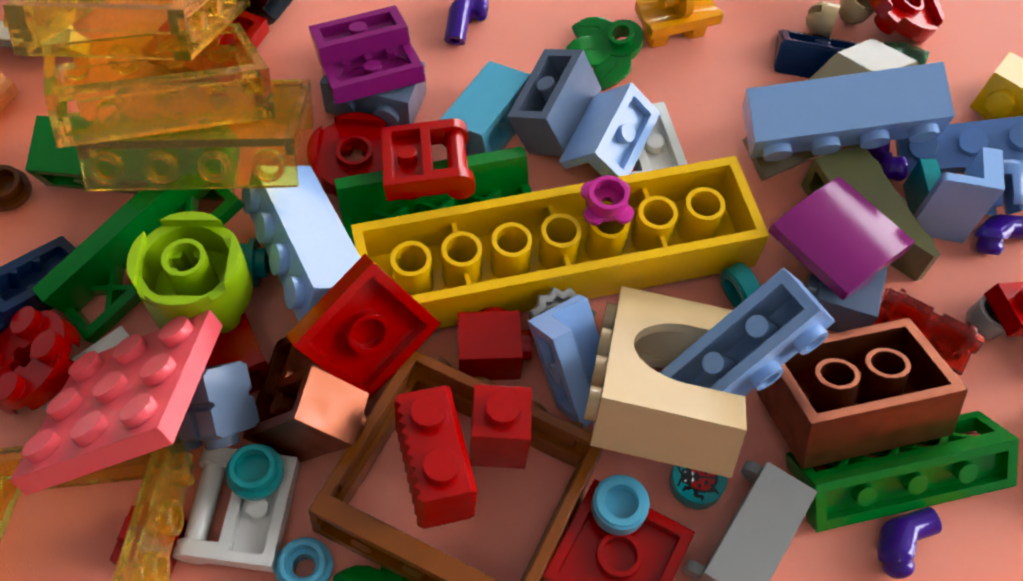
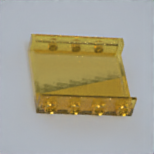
M310 79L123 81L75 142L85 191L298 187L297 148L302 130L313 129L314 125Z

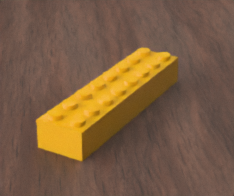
M736 155L619 176L618 178L625 181L631 189L628 204L634 209V216L627 224L611 221L602 222L600 225L595 226L586 222L583 216L587 208L586 199L580 194L584 183L351 225L354 245L359 256L362 257L365 253L441 323L437 329L458 325L457 312H479L488 307H500L507 311L520 310V313L530 311L535 307L537 295H547L552 286L561 291L572 287L576 295L580 294L587 296V299L618 294L620 293L621 286L643 289L719 274L722 270L737 262L744 263L748 268L755 267L770 235ZM602 201L605 205L612 204L608 201Z

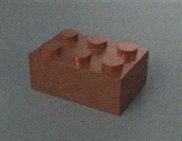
M910 318L829 334L826 340L810 353L801 355L798 352L781 366L784 369L782 376L769 387L757 391V394L800 467L805 469L951 436L954 433L968 389Z

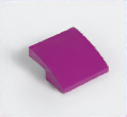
M396 5L308 26L314 48L335 104L425 82L423 64L410 43L408 26Z
M841 177L832 180L807 196L773 223L768 230L777 241L841 300L847 299L868 285L880 270L902 257L915 243L912 238Z

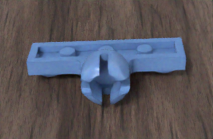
M1023 116L948 124L937 138L926 142L913 143L909 141V138L895 140L897 156H905L908 159L906 178L909 177L919 159H936L941 175L945 172L963 174L982 147L1003 150L1005 191L985 215H997L996 207L1003 206V204L1006 215L1023 211Z

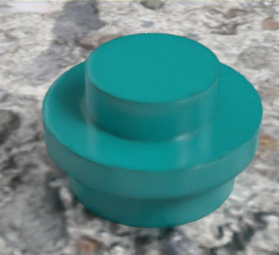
M250 444L241 447L233 454L226 467L228 486L236 496L248 501H258L269 497L280 487L284 478V464L280 455L273 448L264 444Z

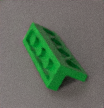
M523 146L468 155V169L474 174L476 188L473 195L466 199H454L448 194L424 196L414 200L386 201L383 187V170L336 178L334 181L343 226L354 245L352 224L530 193L532 190L528 183L527 155ZM448 159L433 162L434 170L448 168Z
M187 147L40 280L32 290L43 303L63 312L83 338L94 344L141 302L133 285H122L124 270L127 268L126 263L129 250L135 239L143 231H145L146 235L150 234L153 230L162 226L159 220L170 214L185 211L198 212L199 201L213 188L218 191L225 201L211 215L220 219L223 225L245 205L217 174ZM96 295H107L104 312L90 323L81 312V309Z
M974 411L959 415L953 435L920 442V444L931 446L923 447L911 444L871 453L883 457L872 458L863 455L823 464L824 466L834 468L815 471L812 467L802 469L793 453L788 452L786 453V467L798 480L818 491L806 513L807 522L816 532H821L1014 487L1017 484L1019 439L980 411ZM976 431L980 435L972 436L964 433Z

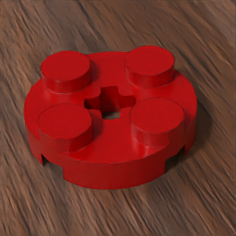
M868 0L873 10L877 13L874 17V22L882 32L887 35H893L897 32L918 44L924 43L939 28L938 26L944 21V12L938 0Z
M362 112L343 113L334 117V124L327 126L324 130H322L321 125L313 132L307 145L308 163L326 194L337 196L334 181L336 178L383 170L381 127H386V122L378 116ZM353 149H359L362 151L363 158L352 161L343 156H349L353 153Z
M26 306L15 313L9 327L0 335V410L8 414H19L17 410L24 406L31 410L38 409L54 398L63 388L70 376L68 370L74 363V361L68 358L72 349V343L80 347L79 332L72 323L53 311H38L31 306Z

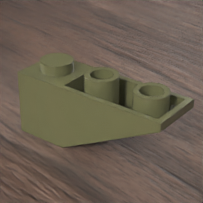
M860 144L814 158L801 184L807 196L838 177L844 179L915 241L902 257L890 265L914 281L922 279L941 254L936 249L932 237L922 229L909 210L904 197L898 194L890 183L878 160L872 157L868 149H862Z

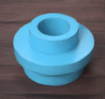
M310 537L298 538L289 542L279 552L275 562L277 581H330L334 569L333 558L327 546L321 541ZM306 559L314 561L315 569L312 574L307 577H299L295 574V569L299 562Z

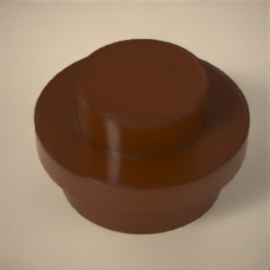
M0 165V212L16 209L24 204L31 194L32 185L24 172L9 165Z

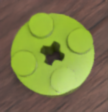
M178 212L160 219L159 221L162 226L153 230L150 234L146 235L145 231H143L135 239L127 256V274L135 291L159 329L176 317L186 316L187 319H190L207 310H211L223 325L220 333L229 332L237 327L242 313L250 302L253 292V279L238 239L233 232L222 224L220 219L204 212Z

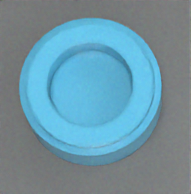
M612 475L602 480L596 487L591 501V512L597 525L607 533L618 536L628 535L638 530L644 523L650 508L649 496L644 486L636 479L627 475Z

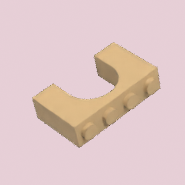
M621 286L617 304L607 302L583 419L594 422L590 446L732 478L747 432L746 396L680 382L652 369L667 367L732 310Z

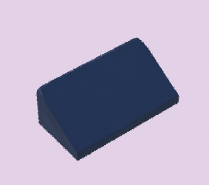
M781 29L777 35L774 70L779 73L810 78L834 54L859 43Z

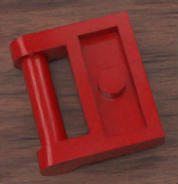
M451 118L381 127L383 187L386 201L414 200L424 196L448 194L454 199H466L473 195L476 184L473 172L468 169L465 145L469 140L467 125L463 120ZM442 144L446 147L448 168L434 170L432 145Z

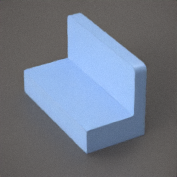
M632 82L595 95L563 152L559 163L565 169L589 163L601 176L619 177L630 175L660 112Z
M982 147L963 175L945 172L940 176L913 215L925 232L936 239L963 243L1005 191L1003 150Z
M578 294L528 320V324L556 407L572 421L583 423L584 428L593 423L583 419L600 337L588 299Z

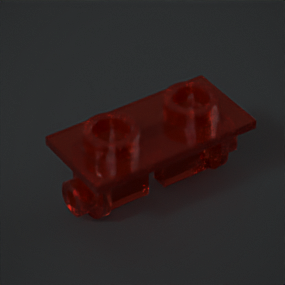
M886 288L882 295L879 317L873 325L910 318L953 372L961 376L971 354H976L985 341V336L977 333L978 327L975 325L970 327L945 313L941 316L933 312V307L906 294V290L902 288L899 292Z

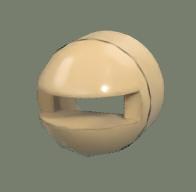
M841 0L839 3L841 6L838 13L845 23L861 24L874 12L868 0Z
M818 2L812 5L806 17V26L810 32L818 36L830 38L841 5L831 2Z

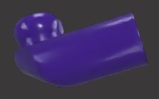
M455 0L449 9L444 37L445 42L451 45H464L468 23L472 22V19L484 21L487 18L488 0Z
M890 142L882 147L868 149L872 157L881 164L888 180L903 181L906 179L908 159L905 156L893 157L892 153L889 152Z
M1000 214L989 217L975 231L974 236L978 237L975 246L976 251L981 254L1000 255L1004 251V239L1023 240V216Z
M926 507L890 519L881 527L877 555L878 559L883 562V571L889 577L895 579L909 577L915 570L913 558L916 555L917 541L941 532L942 524L933 508Z

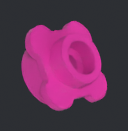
M610 175L601 176L594 181L584 183L580 194L586 199L587 208L583 215L585 221L595 226L600 225L602 222L617 221L620 224L629 223L634 216V209L628 204L630 186L622 179ZM602 201H608L612 204L605 205Z

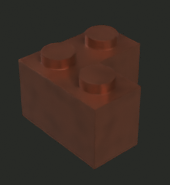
M284 337L276 342L255 401L260 421L256 424V427L245 430L243 439L255 444L270 446L280 455L298 457L299 462L354 446L355 441L359 439L366 425L364 410L369 393L327 373L297 350L287 337Z

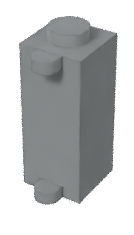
M746 461L741 473L752 484L705 566L694 560H689L683 572L693 581H770L818 491L768 461L764 466L754 461Z

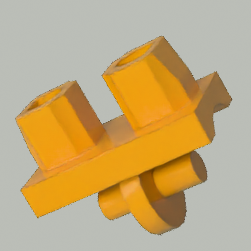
M636 0L634 9L642 23L643 35L651 48L666 45L670 35L683 33L685 37L690 39L702 37L705 35L707 27L721 24L724 16L722 10L716 7L713 0Z

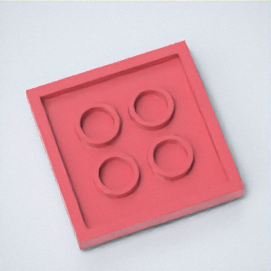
M207 310L190 319H187L186 316H179L169 321L159 330L143 336L133 334L113 348L100 353L90 351L79 357L68 370L70 376L61 392L48 404L46 408L48 415L37 434L24 445L22 449L23 458L10 481L27 496L173 445L223 325L211 310Z

